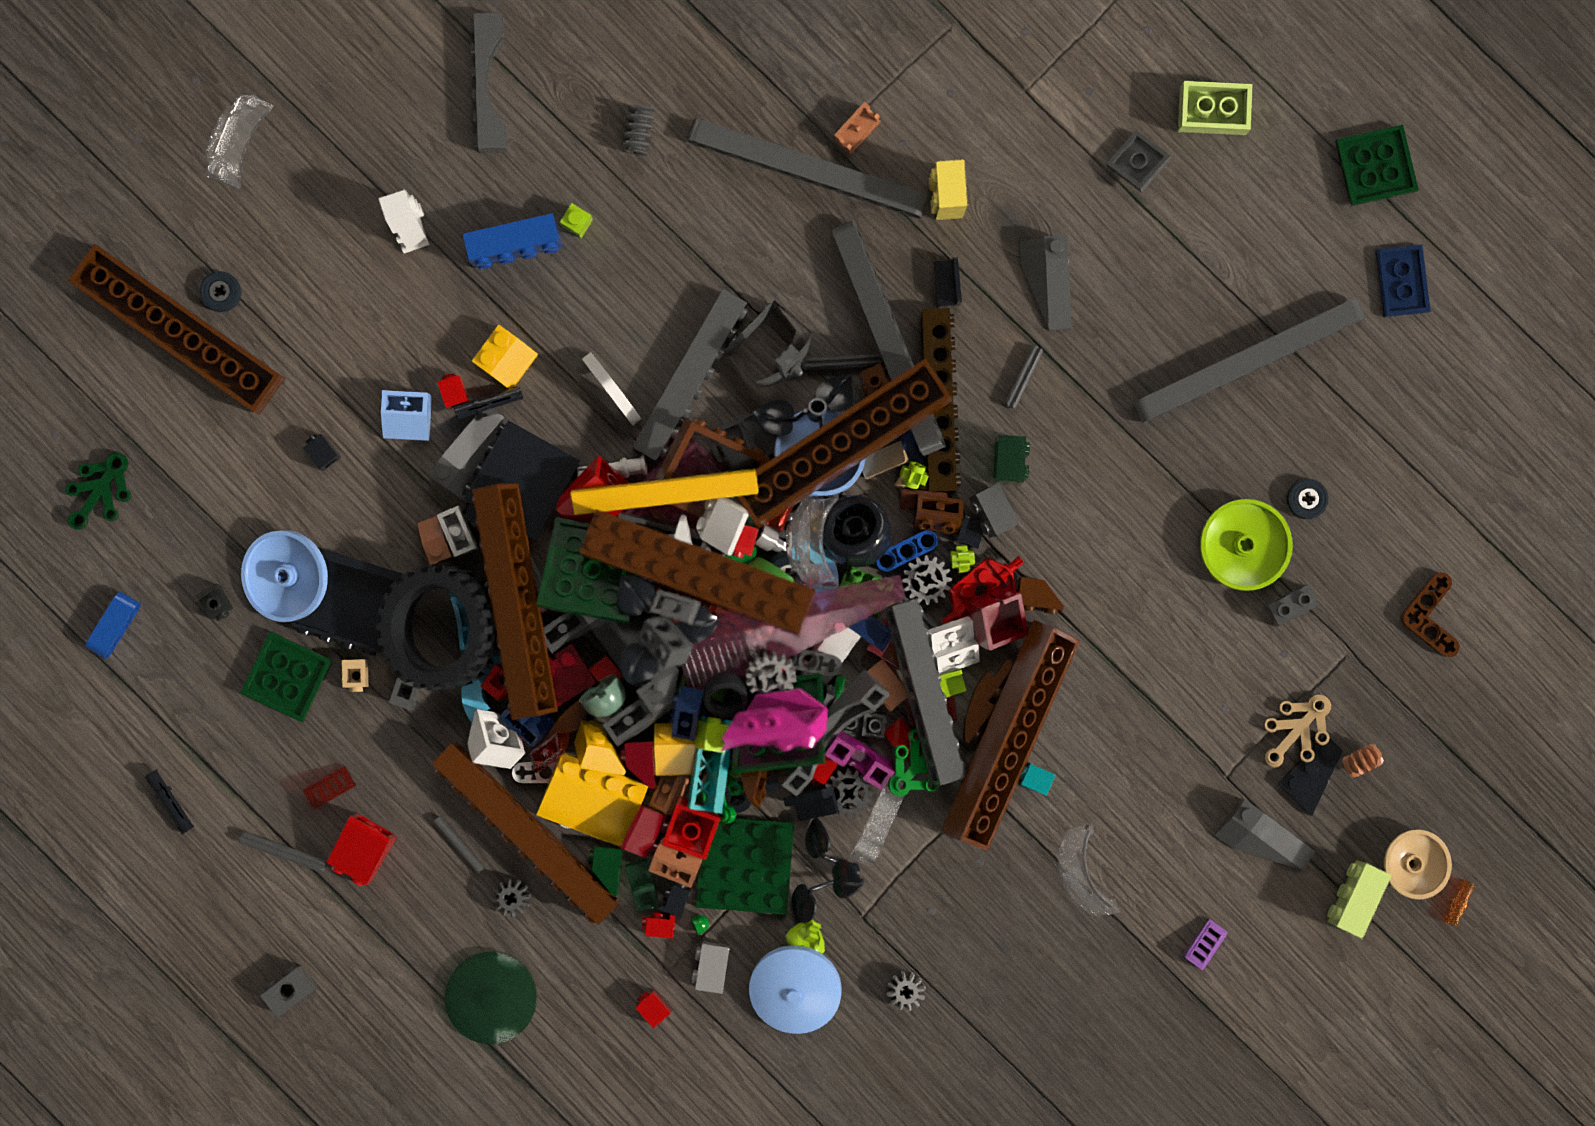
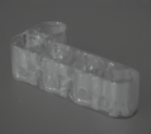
M902 781L898 783L899 789L903 787ZM888 783L880 791L860 838L857 840L849 858L869 868L875 863L904 796H894L888 788Z

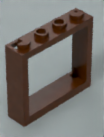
M686 417L654 481L671 479L694 431L755 459L756 462L752 469L757 470L771 459L764 455L766 451L755 445L751 449L745 446L746 441L736 436L733 439L726 437L727 432L714 426L712 430L705 427L707 424L705 421L696 417L694 420ZM693 501L672 504L698 517H703L706 510L705 507Z

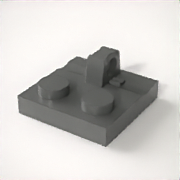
M1136 130L1106 164L1109 169L1142 192L1169 163L1171 155Z

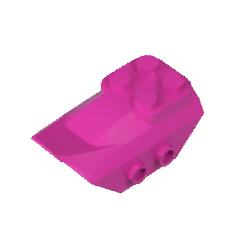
M801 689L757 694L746 712L738 713L722 738L725 745L721 751L743 744L774 745L775 748H780L781 751L789 750L794 746H802V748L812 747L826 731L827 708Z

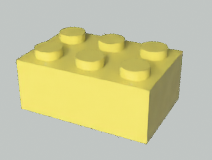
M964 160L938 161L935 168L931 169L929 190L934 192L932 200H930L931 214H935L936 220L958 219L964 216L967 208Z

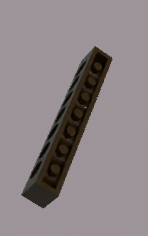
M950 308L922 309L923 360L927 359L935 373L942 372L946 375L947 380L943 385L952 397L951 403L934 413L936 420L942 417L948 421V427L940 429L943 439L948 442L949 450L946 452L937 450L927 455L928 491L956 492L957 486H961L960 473H956V464H960V452L955 450V441H959V429L954 427V418H958V405H953V396H957V382L952 380V373H956V359H952L951 350H955V337H951L950 329L954 328V314H950ZM940 327L944 330L945 336L936 338L932 334V330ZM942 350L946 358L943 361H937L933 357V352ZM940 463H947L949 465L950 472L947 475H942L938 472L937 467Z

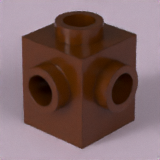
M881 363L860 372L864 382L861 386L866 397L892 381L887 368Z

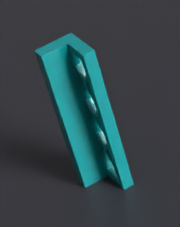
M700 716L699 721L707 722V717ZM721 719V724H726L730 726L733 722L731 720ZM695 748L688 809L722 813L731 748L726 749L725 753L712 751L711 757L707 760L702 756V749ZM706 768L709 772V777L702 783L699 779V772ZM700 791H703L706 796L705 806L695 805L696 795Z

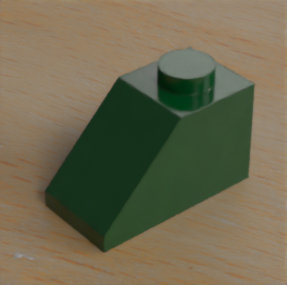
M596 845L594 851L590 850L589 864H593L592 871L613 896H617L619 894L623 849Z

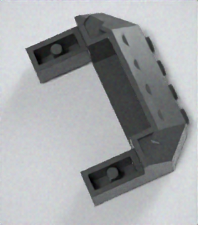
M566 612L544 627L546 645L554 656V654L592 630L622 672L621 656L625 648L632 643H637L644 648L645 644L640 640L639 634L645 621L643 622L639 615H630L629 624ZM659 664L658 671L652 678L630 684L640 699L603 724L618 748L674 709L672 708L674 694H678L681 677L678 671L681 668L680 665L663 668Z

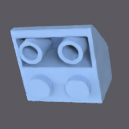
M382 390L381 422L383 438L429 441L432 395L422 392Z

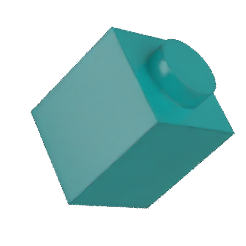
M1028 763L1020 776L1021 781L1019 784L1047 796L1056 775Z

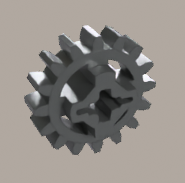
M849 768L846 769V774H842L838 770V777L835 778L831 775L832 784L826 783L825 786H833V789L836 787L839 790L840 797L836 800L839 817L847 813L850 819L854 812L859 817V810L867 811L868 809L865 804L872 803V800L868 798V795L874 794V791L868 790V787L872 784L869 782L865 783L863 776H858L859 770H855L854 774H850ZM845 778L856 779L851 784H844L841 781ZM857 785L853 791L854 797L852 799L847 797L841 801L845 795L843 790L845 788L849 790ZM861 786L864 788L863 800L858 797V790ZM846 803H853L857 807L847 809L842 806Z

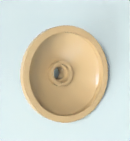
M1425 830L1403 832L1392 840L1386 850L1384 871L1392 875L1389 883L1393 889L1405 897L1411 899L1430 898L1439 893L1450 878L1452 862L1449 850L1445 843L1431 832ZM1411 860L1414 861V867H1413V868H1411V867L1409 866V862H1410Z

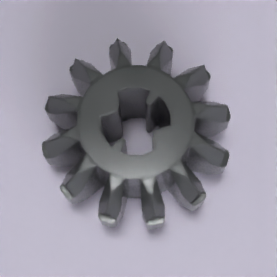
M512 878L507 880V886L501 881L499 887L502 890H493V893L499 897L493 898L492 902L500 903V905L496 906L495 910L499 911L501 908H504L502 913L504 917L510 911L511 917L515 918L516 910L522 915L525 913L522 906L527 908L530 906V903L524 900L532 897L529 893L524 894L528 886L525 885L519 888L521 884L519 879L514 886ZM516 894L514 898H517V901L509 903L507 901L509 898H506V895Z

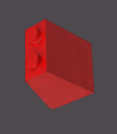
M598 455L558 499L556 510L563 519L591 524L594 513L574 514L571 491L630 483ZM624 509L603 512L617 516Z
M359 813L351 815L326 863L332 865L330 869L340 875L345 873L351 876L350 880L359 886L363 884L368 885L380 868L397 835Z

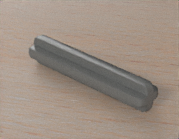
M1034 345L1031 347L1004 403L1008 408H1016L1043 353L1040 347Z

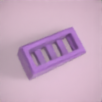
M1208 919L1182 956L1203 971L1228 932L1211 919ZM1212 928L1220 935L1216 938L1208 932V929ZM1204 935H1206L1208 938L1214 941V943L1210 945L1202 938L1204 937ZM1201 943L1209 950L1205 953L1197 946ZM1193 952H1198L1203 958L1199 960L1193 955Z

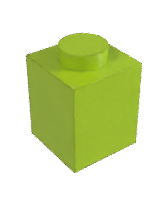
M571 203L560 224L563 228L582 239L593 218L591 214Z
M707 717V722L698 721L695 748L725 753V750L721 751L725 745L722 738L729 725L721 724V719Z

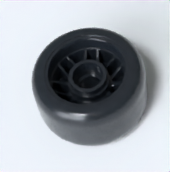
M850 495L837 500L827 509L821 522V536L827 551L838 563L848 567H865L875 563L886 553L892 539V528L885 510L877 501L863 495Z

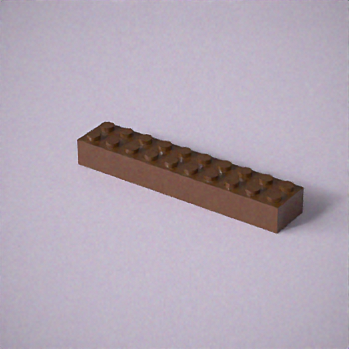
M96 244L91 247L68 279L71 284L258 415H260L286 379Z
M924 359L756 470L758 494L738 496L754 523L760 528L951 403L952 397L927 359Z
M498 484L473 489L472 502L477 513L476 525L481 536L480 548L484 554V571L488 577V594L492 600V617L496 623V640L500 646V663L504 669V686L508 692V709L512 715V720L557 712L540 607H537L538 594L519 484Z
M597 509L579 552L582 557L798 637L801 635L816 595V591L809 587Z
M1033 620L978 748L973 755L965 778H963V782L941 829L942 832L988 851L1080 642L1079 640L1052 626Z
M458 742L451 743L432 763L436 767L434 771L442 779L447 778L452 783L450 787L458 795L464 794L469 799L467 803L475 811L480 810L485 815L483 819L491 827L497 826L502 831L500 835L509 844L513 842L518 847L516 851L525 860L530 858L535 863L533 868L540 875L546 874L551 879L550 884L558 892L562 890L568 895L566 900L573 907L577 908L579 906L585 912L583 916L591 924L596 923L599 925L618 906L621 900L617 896H613L604 884L481 764L472 763L470 754Z

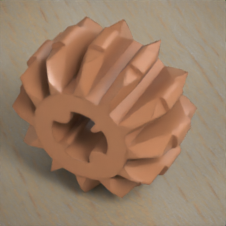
M1369 744L1345 756L1342 762L1350 777L1355 778L1382 765L1384 760L1376 745Z

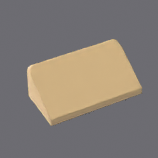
M899 441L879 449L865 459L862 470L864 478L869 479L909 463L902 442Z

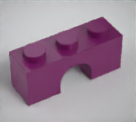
M840 731L825 750V756L843 767L846 763L852 765L860 771L864 780L880 790H883L895 773L894 762L844 731Z

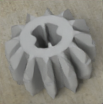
M902 971V979L899 980L894 975L893 979L896 984L892 982L887 984L889 988L894 989L887 992L888 997L895 996L890 1003L894 1005L899 1001V1010H902L904 1004H906L907 1010L911 1011L910 1003H914L916 1007H919L920 1004L916 999H925V996L918 992L925 991L926 988L923 985L917 986L922 982L921 977L913 981L914 972H911L909 977L906 978L905 971ZM903 986H908L909 989H912V993L909 992V996L900 993V990H903Z

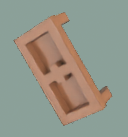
M864 102L836 132L834 141L851 155L881 122L879 120L880 116L877 113H873L870 110V106Z

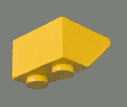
M498 325L472 362L505 387L511 389L515 387L538 354L501 325Z
M582 720L574 742L580 768L625 775L626 771L624 763L621 761L620 748L613 741L603 724L595 720Z
M673 723L654 724L656 776L692 775L696 736L694 741L673 737Z

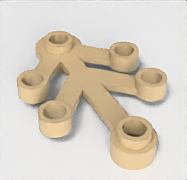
M1315 695L1309 702L1305 703L1284 701L1280 704V712L1286 716L1292 714V712H1308L1302 719L1277 721L1274 718H1269L1266 720L1265 729L1270 733L1277 730L1293 729L1276 749L1273 748L1267 751L1265 761L1268 766L1273 768L1279 767L1283 763L1284 753L1300 735L1302 744L1301 760L1308 763L1314 759V752L1311 749L1309 725L1315 718L1318 731L1315 736L1316 742L1319 745H1326L1329 742L1325 716L1331 710V703L1326 696ZM1317 702L1323 703L1324 708L1322 710L1315 708ZM1283 705H1290L1291 710L1284 712L1282 710ZM1272 721L1275 722L1276 727L1275 729H1269L1267 724ZM1320 734L1326 735L1327 740L1325 742L1318 740ZM1305 751H1309L1312 754L1310 759L1303 757ZM1273 753L1279 756L1276 762L1270 759V755Z

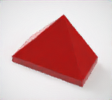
M900 717L885 730L884 734L893 747L898 745L907 747L908 756L905 759L910 763L908 732L912 729ZM914 732L913 738L917 740L918 736ZM919 742V756H920V755L923 753V751H922L921 743ZM900 748L898 753L901 756L903 755V750Z

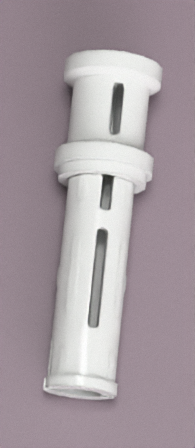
M645 455L628 460L622 458L619 462L608 463L624 478H628L629 475L642 473L643 475H648ZM588 466L577 467L578 477Z

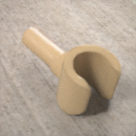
M898 477L894 485L901 490L907 489V486L902 484L903 478ZM920 484L918 489L927 491L928 485L923 486Z

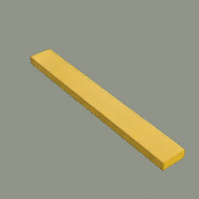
M751 469L572 490L571 497L574 514L578 515L595 513L596 509L612 511L758 494L759 490L756 470Z

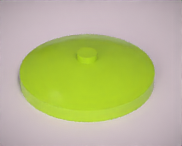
M1240 499L1219 507L1205 522L1200 536V554L1207 571L1219 583L1235 590L1251 591L1272 584L1284 573L1292 555V535L1287 522L1276 509L1258 500Z

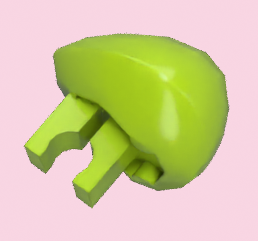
M812 919L808 923L801 922L795 925L785 935L787 945L804 946L823 954L825 952V943L820 931L821 924L816 923Z

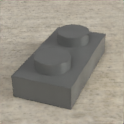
M658 590L650 612L692 625L700 603L696 600Z

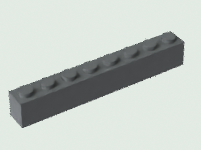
M724 289L722 290L632 447L634 450L655 462L666 457L670 449L667 445L671 439L675 440L680 430L678 426L681 420H685L690 415L692 408L689 406L693 399L697 401L703 392L701 386L704 380H710L715 371L712 366L716 360L720 361L725 354L724 345L727 340L731 341L737 332V329H735L738 321L743 322L749 311L746 309L747 302Z
M917 599L884 607L931 784L944 785L965 778V764L958 752L959 742L952 730L953 720L946 708L947 698L940 686L941 676L935 667V654L929 645V632L923 623L922 607Z

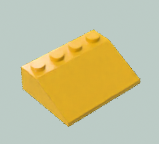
M561 751L536 815L621 847L643 802L648 786L644 782L627 775L580 768L577 756Z

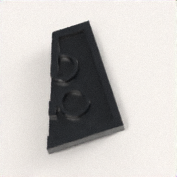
M1324 735L1319 741L1325 742L1327 740L1326 735ZM1330 738L1326 745L1316 743L1311 748L1314 752V759L1311 762L1306 763L1300 760L1278 783L1310 816H1313L1343 752ZM1309 751L1304 755L1305 759L1312 757Z

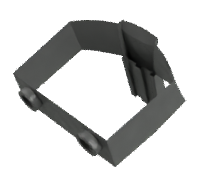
M773 300L770 304L763 307L760 315L738 337L733 338L729 342L724 352L730 356L777 307L782 309L809 333L812 334V332L793 314ZM811 336L800 352L790 344L789 348L781 353V356L775 360L780 372L757 382L746 372L744 373L758 388L771 386L785 379L789 381L795 375L801 376L803 374L802 368L806 363L804 359L809 349Z

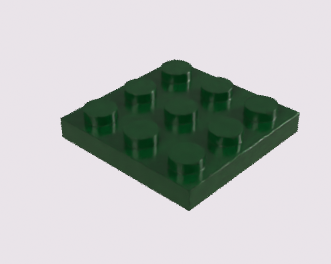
M1403 125L1345 137L1335 141L1351 207L1419 191Z
M270 631L240 694L297 721L304 722L333 660Z

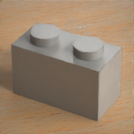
M703 941L702 947L697 946L695 960L699 961L698 970H693L692 983L696 984L695 990L723 994L730 945Z

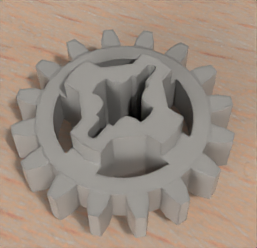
M925 555L924 561L917 557V564L914 565L911 562L908 564L911 570H904L903 573L908 577L902 579V582L908 584L904 591H911L910 599L916 596L918 603L923 599L925 604L929 605L930 599L938 603V596L946 597L943 591L950 589L946 582L952 581V578L946 577L950 570H943L944 562L937 564V557L929 561L928 555ZM922 565H928L924 572L919 573L915 571ZM936 569H938V571L940 572L942 576V581L936 578ZM927 574L931 575L930 579L934 583L924 586V581L917 577H925ZM912 579L918 583V592L913 588ZM929 589H939L935 594L926 596Z
M765 651L762 658L757 655L755 656V663L749 661V669L745 671L746 683L750 685L752 693L757 691V694L785 691L787 688L793 689L792 682H796L795 666H792L790 658L785 660L784 653L778 657L776 656V651H773L771 656H768ZM782 669L785 670L786 676L783 674Z

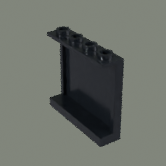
M508 420L506 425L501 423L495 434L499 436L496 443H490L484 455L488 457L484 464L479 462L473 473L476 476L472 484L468 482L462 492V495L465 496L463 501L474 506L472 502L473 489L498 484H519L527 536L536 541L555 508L558 499L563 494L577 469L580 460Z
M318 548L327 567L328 581L326 592L320 605L308 616L296 620V623H292V626L297 627V632L308 636L311 635V632L319 634V639L332 643L333 639L342 641L341 646L354 649L355 646L363 648L362 652L376 656V653H383L384 647L378 646L377 639L381 638V630H376V623H381L382 615L377 613L379 607L385 606L386 601L382 600L384 594L392 593L393 589L390 586L394 581H403L401 577L403 573Z

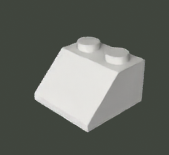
M736 496L707 499L704 515L698 519L696 525L697 532L705 542L727 555H732L748 513L740 499Z
M479 709L475 711L467 743L472 763L511 769L525 754L521 738L517 732L511 730L503 723L500 718L501 713Z

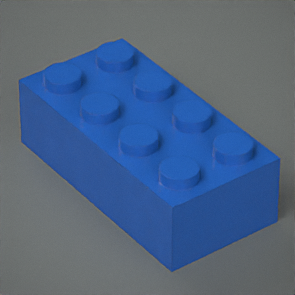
M553 213L463 234L468 260L474 268L478 267L479 270L491 268L492 264L498 262L501 265L514 262L515 258L523 257V260L536 257L537 253L541 252L553 254L558 252L559 248H563L558 224Z

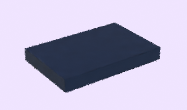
M1423 245L1377 249L1376 259L1384 318L1431 312Z

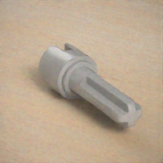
M763 525L760 528L758 526L755 527L759 529L755 545L764 551L773 550L776 553L795 551L800 553L807 563L809 562V557L781 540L779 533L767 525Z

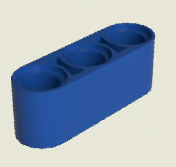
M928 530L922 531L888 548L884 555L892 558V565L884 568L880 565L879 559L875 562L877 568L883 572H888L931 551L937 545L938 539L936 534ZM923 535L932 537L933 544L931 547H924L921 544V537ZM903 545H909L913 550L912 555L908 558L903 557L900 553V548Z
M122 591L117 593L87 640L85 647L100 657L107 659L134 619L141 603Z

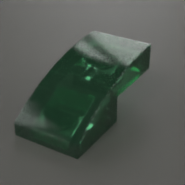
M647 858L626 864L625 870L637 911L641 912L660 906L652 874L648 871L649 864Z

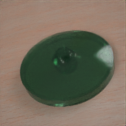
M498 951L480 952L465 959L451 974L445 990V1007L451 1023L463 1036L481 1044H499L519 1035L530 1023L537 1006V988L528 968L514 956Z

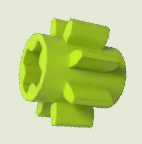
M910 461L909 466L903 465L899 474L900 478H903L902 484L912 489H918L920 484L925 486L929 477L928 473L925 472L926 467Z
M967 545L955 546V551L950 552L951 568H957L958 573L970 572L969 567L975 566L974 550H968Z

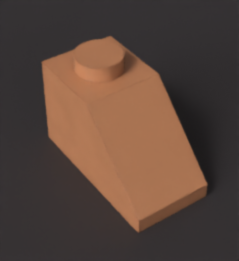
M437 516L417 523L422 545L430 565L435 566L455 558Z

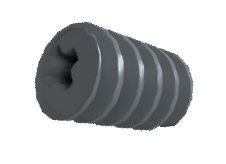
M631 105L628 107V111L631 114L626 116V120L630 123H626L624 126L628 132L623 133V138L627 141L621 142V147L628 153L648 156L649 153L644 151L643 147H650V144L644 140L645 138H652V135L647 133L646 130L654 128L648 121L655 120V117L650 115V112L656 110L642 105Z

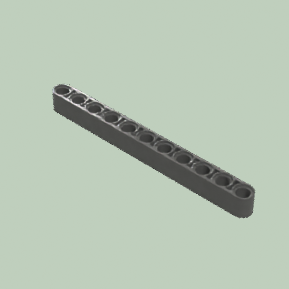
M701 119L693 120L687 142L914 218L922 217L928 196L922 192Z
M852 220L832 229V232L890 378L894 380L914 365L855 221ZM934 414L911 428L923 456L945 447V442Z
M1353 298L1133 402V405L1142 423H1145L1365 319L1366 316L1357 298Z

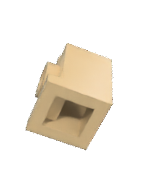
M369 659L342 660V688L349 687V692H363V687H369ZM356 671L361 674L359 680H355L353 677Z

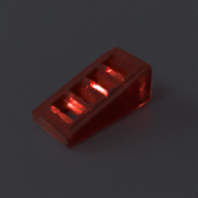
M346 766L306 787L303 789V792L313 809H317L357 785ZM340 774L342 775L343 779L347 784V786L343 787L339 778L337 777ZM333 779L339 789L337 792H335L329 780ZM322 784H325L330 793L328 797L321 787ZM315 788L322 799L320 801H318L314 792L312 791Z

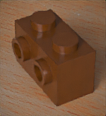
M918 494L913 528L924 531L930 530L947 534H959L963 518L964 500Z

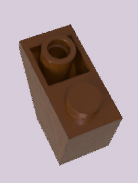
M1026 577L1019 578L1018 592L1021 593L1024 610L1034 611L1035 607L1043 608V613L1057 615V611H1063L1064 605L1045 580Z

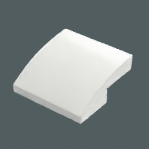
M969 616L928 630L929 645L934 651V663L940 675L980 662L979 646L974 639L973 620Z

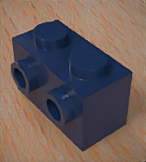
M681 686L679 695L674 694L672 708L674 709H672L670 723H673V737L695 740L704 691Z

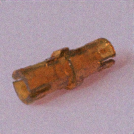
M1463 879L1455 898L1452 897L1450 901L1452 905L1444 919L1445 922L1456 927L1459 926L1458 924L1465 908L1468 909V901L1476 887L1475 884Z

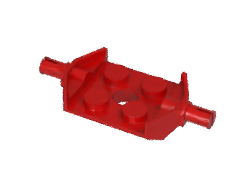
M1017 556L1009 564H1002L990 558L982 561L949 589L948 597L951 613L941 620L943 624L967 616L971 618L968 601L984 595L990 597V593L1005 587L1016 591L1013 573L1024 564L1022 559ZM980 584H984V593L981 595H976V587Z

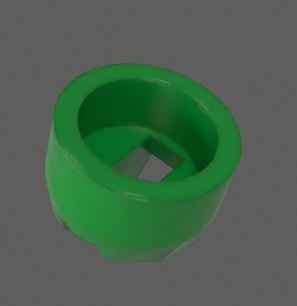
M697 915L691 918L697 935L704 933L708 929L709 920L707 917Z

